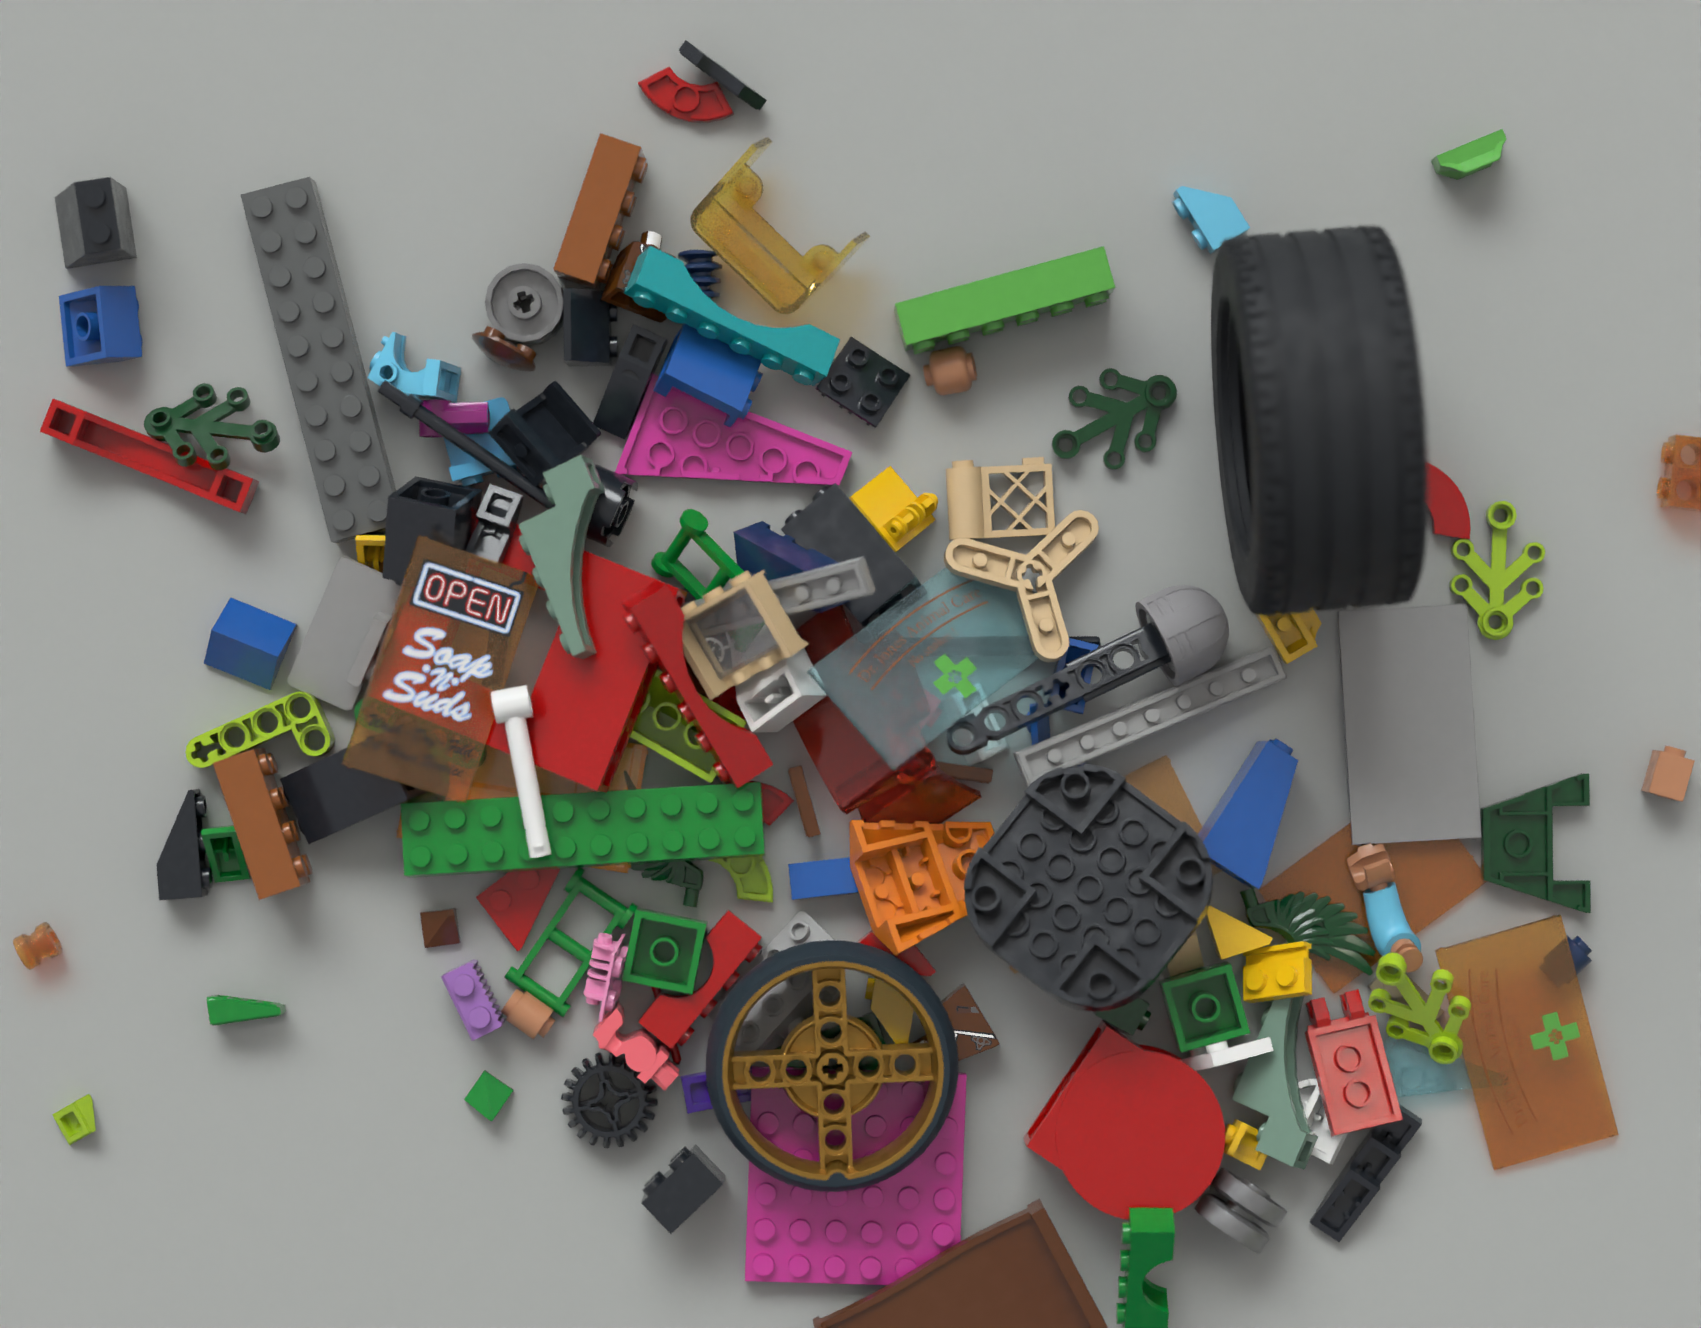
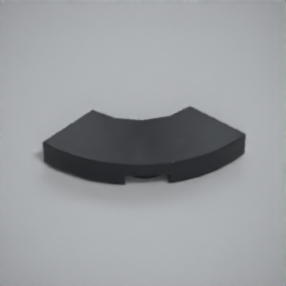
M687 40L679 48L682 56L754 109L760 110L767 100Z

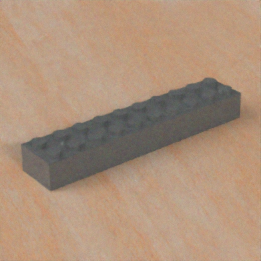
M306 177L241 194L330 540L333 543H340L356 539V535H371L386 531L388 496L394 493L396 488L316 182L311 177Z

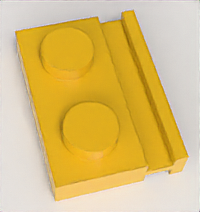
M1300 941L1261 947L1244 952L1243 956H1246V965L1243 966V1001L1257 1003L1312 995V960L1309 959L1311 944Z

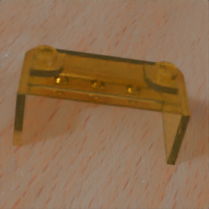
M769 137L753 143L697 205L691 214L690 223L693 231L775 311L781 314H790L801 308L869 239L870 235L866 231L852 239L840 253L826 244L812 247L804 256L795 250L752 208L763 194V183L761 178L750 167L773 142Z

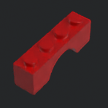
M728 909L706 936L713 953V967L707 981L699 989L695 990L693 994L671 995L660 992L639 1018L638 1023L670 1049L676 1043L682 1047L695 1031L691 1024L699 1015L705 1019L718 1003L713 997L721 987L727 991L740 976L735 971L744 959L750 963L763 946L758 943L762 936Z

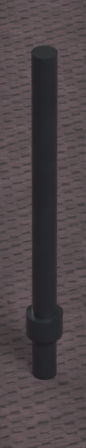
M387 380L382 383L378 392L399 406V411L408 418L413 419L415 417L548 510L556 506V504L550 503L542 487L539 485L535 487L526 476L424 407V402L412 393L408 396Z

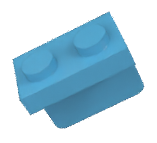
M499 397L485 401L489 402L490 430L510 411L508 401L505 398ZM488 433L465 434L517 470L515 463ZM444 438L451 464L449 471L452 482L456 484L462 482V486L469 487L484 482L483 476L494 474L492 470Z

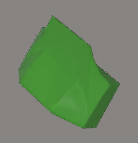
M1500 129L1435 156L1431 160L1436 174L1456 180L1462 179L1489 168L1493 162L1500 160L1502 147L1507 138L1503 129Z

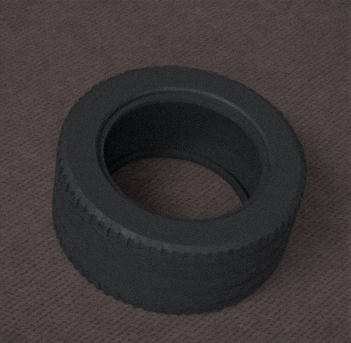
M1380 226L1340 227L1324 229L1321 233L1317 230L1287 232L1285 236L1279 233L1250 235L1248 238L1246 236H1238L1224 239L1215 259L1212 279V382L1217 451L1226 526L1234 570L1244 601L1254 615H1276L1277 612L1279 614L1309 612L1312 608L1316 611L1346 609L1349 605L1353 608L1409 602L1414 596L1421 578L1426 550L1428 522L1427 438L1415 324L1404 272L1393 243L1385 230Z

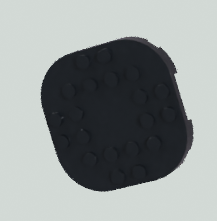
M1083 764V766L1068 768L1059 767L1036 779L1024 791L1025 796L986 845L982 849L979 847L967 869L964 882L966 910L976 934L985 946L1049 996L1066 1006L1078 1010L1094 1012L1112 1010L1129 1004L1144 994L1204 919L1213 891L1210 857L1203 841L1185 821H1179L1129 784L1126 778L1118 772L1093 764Z

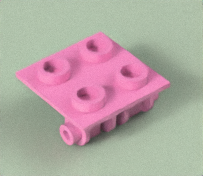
M599 933L598 938L593 941L591 958L594 959H590L589 965L597 969L588 970L583 995L586 996V1003L591 1005H599L600 1001H602L599 1022L603 1021L607 1011L612 1012L614 1010L615 1002H618L621 994L623 981L617 980V978H620L622 968L625 966L628 947L623 945L626 934H622L617 942L612 941V935Z

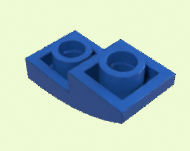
M850 857L788 864L792 900L859 893L850 869Z

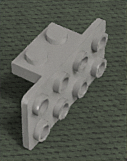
M348 557L340 558L287 679L288 684L343 710H351L356 703L365 680L371 681L378 668L379 661L375 660L379 647L385 649L392 636L393 629L389 628V624L405 587L395 584L394 580L382 578V572Z
M805 911L798 912L737 978L733 985L717 1000L718 1003L708 1014L713 1021L715 1020L721 1005L739 980L763 960L796 945L834 939ZM812 971L788 978L769 990L758 1000L744 1020L738 1034L736 1045L742 1051L761 1050L776 1033L786 1039L799 1023L813 1016ZM825 986L819 992V997L824 1002L830 1003L839 990L834 986Z

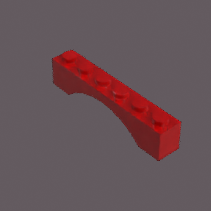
M54 398L39 431L244 514H247L260 482L228 468L214 470L211 468L208 460L198 456L192 465L180 466L177 464L173 456V450L168 444ZM184 452L180 456H186L189 453Z
M657 579L621 602L627 612L622 615L625 623L633 634L639 632L645 642L641 645L643 653L651 664L657 662L663 672L659 675L661 683L669 694L675 692L681 702L676 706L679 713L688 724L693 722L699 732L694 737L705 753L710 751L716 763L712 767L723 783L728 781L739 788L774 765L754 733L720 718L706 705L697 693L688 674L683 654L685 614L667 584Z

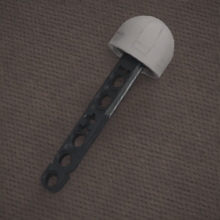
M1189 585L1171 586L1136 602V614L1141 628L1066 663L1065 669L982 708L976 717L974 713H971L953 722L947 730L946 741L948 747L957 755L971 754L987 746L988 741H998L1078 701L1084 700L1086 703L1159 667L1175 686L1205 673L1219 661L1227 645L1229 623L1223 607L1205 590ZM1135 644H1138V645H1139L1140 654L1142 655V657H1143L1145 660H1143V661L1140 660L1139 651H1138L1137 648L1134 646ZM1121 651L1128 652L1132 655L1134 663L1129 668L1121 669L1114 664L1113 657L1115 654ZM1087 667H1095L1101 672L1102 678L1096 684H1088L1081 677L1082 671ZM1056 683L1061 688L1068 687L1065 692V698L1061 699L1058 694L1047 698L1048 707H1044L1042 696L1037 692L1042 690L1043 696H1047L1053 692V685ZM1027 697L1035 700L1038 706L1035 713L1023 715L1018 711L1017 703L1022 698ZM998 713L1004 717L1006 723L1002 729L993 731L985 725L986 717L989 714ZM962 728L969 730L973 735L972 742L967 746L955 744L952 735L956 730Z

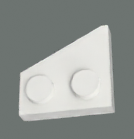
M1270 1037L1228 1047L1227 1041L1189 1050L1191 1057L1181 1059V1061L1195 1071L1274 1050Z

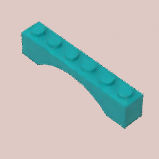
M649 246L638 256L624 294L632 297L638 305L657 309L665 313L669 320L680 324L685 323L697 329L698 333L706 338L718 339L728 344L730 349L736 353L749 354L761 360L765 367L786 372L792 375L796 382L803 385L815 386L827 377L840 342L839 338L810 324L791 328H772L755 325L733 316L720 308L702 292L691 278L681 260L652 246Z

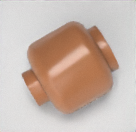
M961 346L935 350L930 354L929 364L923 365L926 385H934L935 391L942 396L968 391L972 387V381L977 380V370L972 352L967 353Z

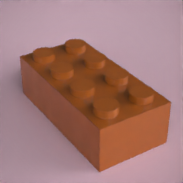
M600 133L553 268L558 277L599 291L601 283L607 284L613 268V264L609 260L612 250L619 251L625 235L621 224L624 216L631 217L637 199L635 192H633L636 182L642 184L648 168L647 158H645L640 146Z
M257 748L214 762L213 766L259 900L309 883L308 875L313 874L308 856L306 854L301 855L297 844V841L301 840L300 831L295 820L289 821L285 808L289 807L290 803L285 797L283 786L278 788L274 774L278 773V767L273 754H267L265 748Z

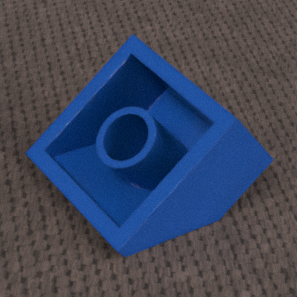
M96 286L59 296L66 367L122 362L142 357L143 341L139 328V303L136 298L135 286Z

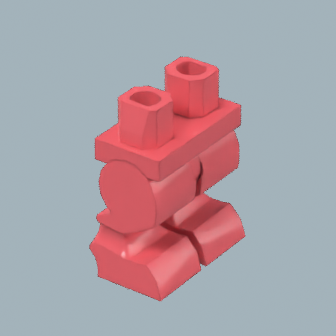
M618 1001L614 1006V1010L612 1012L609 1011L603 1021L595 1026L592 1035L597 1039L600 1049L607 1050L615 1057L625 1054L627 1065L638 1072L637 1078L644 1084L651 1078L665 1091L679 1076L680 1068L668 1059L670 1049L664 1043H661L658 1047L654 1036L646 1029L641 1028L628 1034H621L618 1031V1028L623 1025L625 1019L624 1008L620 1001Z

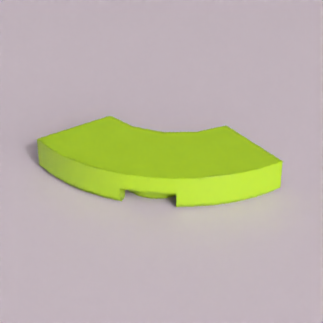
M762 856L708 860L720 864L730 873L736 884L737 899L773 902L772 879L768 866Z

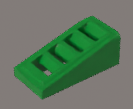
M223 995L207 997L209 1022L212 1026L277 1017L286 1012L285 1004Z

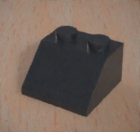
M563 288L564 361L568 366H612V357H618V336H611V322L618 321V306L601 300L603 291Z

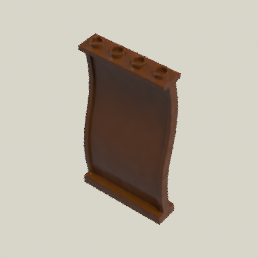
M1040 1199L1028 1204L1025 1210L1011 1215L953 1245L865 1298L825 1317L820 1318L817 1316L813 1319L814 1328L1108 1327Z

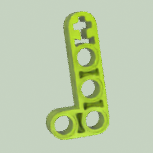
M301 691L287 695L194 737L187 744L185 754L187 760L193 766L199 768L211 767L214 762L246 752L293 731L299 747L305 754L321 756L332 750L335 737L319 700L310 693ZM300 697L307 699L311 706L309 714L304 718L297 716L293 708L295 701ZM267 712L275 714L278 719V726L273 732L265 731L261 725V719ZM234 727L241 728L245 733V741L240 747H235L229 741V732ZM314 730L321 731L325 736V745L320 750H314L308 743V737ZM219 742L222 747L207 754L209 760L205 757L199 758L197 752L201 750L200 743L203 746H208Z

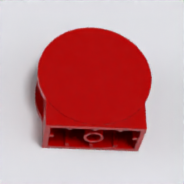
M1102 1020L1023 1139L1028 1148L1061 1169L1069 1183L1085 1201L1106 1214L1128 1220L1129 1208H1173L1174 1214L1197 1200L1211 1184L1221 1164L1225 1146V1125L1220 1105L1212 1089L1197 1071L1181 1061V1057L1159 1047L1137 1044Z

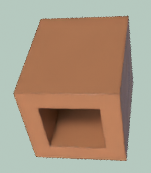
M1666 745L1664 751L1653 750L1641 791L1683 802L1695 760L1684 758L1686 751Z

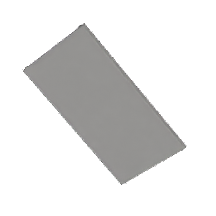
M1458 603L1456 605L1349 611L1343 609L1342 611H1337L1352 845L1361 846L1362 844L1465 838L1476 840L1477 838H1482L1467 604Z

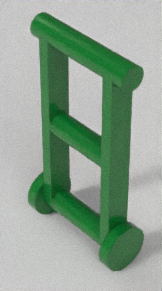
M693 509L685 510L680 516L679 522L682 528L666 552H657L651 560L652 568L659 575L666 578L675 577L697 600L702 599L703 595L719 586L724 588L730 579L744 573L729 555L705 532L708 528V521L705 516ZM691 539L720 567L707 588L678 560ZM764 621L746 626V628L741 627L727 632L736 640L735 648L740 652H746L766 623Z
M578 868L563 889L569 895L519 969L517 970L512 966L504 977L524 992L527 991L561 1017H564L571 1007L565 1001L590 966V959H594L591 958L592 950L590 951L556 928L578 893L580 892L614 915L603 932L610 935L616 926L623 930L638 908L633 902L629 908L583 878L582 875L585 872L583 868ZM547 939L582 962V965L560 997H557L524 974Z

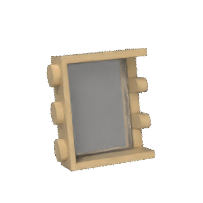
M764 569L753 576L747 570L731 579L729 582L732 587L726 591L721 586L713 589L702 596L705 603L699 606L692 601L681 607L685 614L683 654L710 700L732 686L741 684L756 673L765 671L782 659L793 656L809 645L796 632L763 575L766 573Z

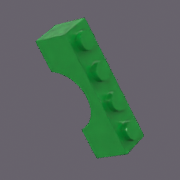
M1129 1208L1128 1222H1122L1121 1241L1122 1244H1127L1126 1249H1120V1271H1125V1276H1118V1298H1123V1303H1116V1324H1123V1328H1168L1167 1288L1150 1282L1145 1276L1157 1265L1173 1260L1175 1241L1173 1208Z

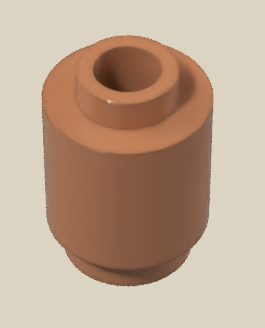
M518 989L515 990L501 1010V1013L507 1016L506 1021L533 1040L538 1034L544 1038L556 1021L550 1017L554 1012L552 1008L529 992L523 993Z

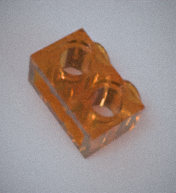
M1677 434L1669 436L1668 442L1663 443L1661 450V463H1665L1664 478L1660 477L1657 484V498L1661 499L1660 507L1701 512V437ZM1684 446L1691 447L1695 452L1696 457L1692 465L1685 464L1681 459V450ZM1681 481L1687 482L1691 487V496L1686 501L1680 499L1676 492L1677 485Z

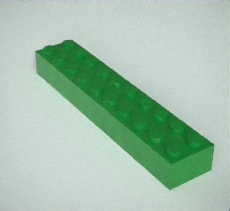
M761 782L745 783L739 788L732 784L618 790L608 791V793L586 792L541 795L552 854L530 858L519 797L401 804L404 876L408 878L766 856Z

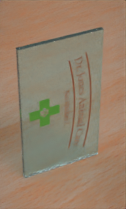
M945 567L812 666L807 673L894 771L1039 658L1035 656L1032 650L1016 592L955 575Z

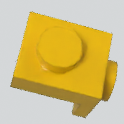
M1234 1119L1232 1125L1229 1123L1226 1125L1225 1154L1258 1170H1261L1267 1158L1266 1154L1255 1150L1258 1144V1129L1237 1119Z

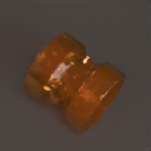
M47 922L36 926L31 936L21 934L13 939V944L19 958L29 970L39 966L42 957L54 958L63 952L56 933Z

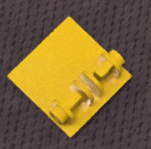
M891 466L849 497L895 553L936 520L932 513L937 509V496L933 493H923L917 498Z

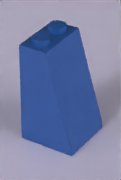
M1271 739L1269 741H1257L1198 833L1207 849L1210 863L1248 888L1259 889L1263 883L1298 760L1291 756L1293 749L1278 739L1274 741Z

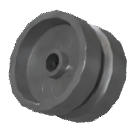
M527 263L508 266L496 274L487 288L485 298L487 317L494 328L502 332L506 336L505 338L514 344L525 346L543 344L555 336L564 324L563 290L554 276L540 266ZM527 299L533 301L530 304L531 310L524 312L521 308V303Z
M1222 1167L1212 1183L1214 1188L1227 1198V1201L1225 1202L1213 1194H1203L1194 1209L1227 1235L1260 1254L1270 1238L1268 1233L1254 1222L1255 1219L1270 1227H1278L1287 1211L1272 1200L1270 1195L1248 1179L1241 1178Z

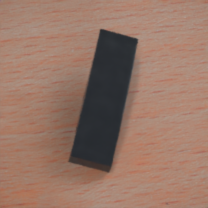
M1400 1104L1403 1120L1371 1128L1310 1219L1312 1225L1337 1242L1342 1240L1380 1190L1381 1182L1400 1159L1401 1151L1422 1125L1420 1117Z

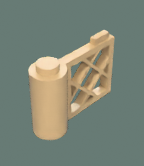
M1044 457L1021 458L1022 465L974 467L973 460L952 461V468L945 469L949 540L958 538L985 539L1048 535L1055 528L1052 464H1044ZM1029 472H1043L1044 487L1036 496L1020 483ZM1010 473L1022 474L1018 477V479H1015ZM989 474H1003L1013 483L1001 498L990 489ZM1016 487L1031 500L1019 515L1004 502ZM1043 494L1045 505L1041 501H1039ZM990 497H991L994 501H996L995 505H994L992 508H991ZM1034 504L1045 513L1046 528L1033 529L1022 519ZM1001 506L1015 520L1006 530L992 531L991 515ZM1018 523L1025 528L1012 530Z

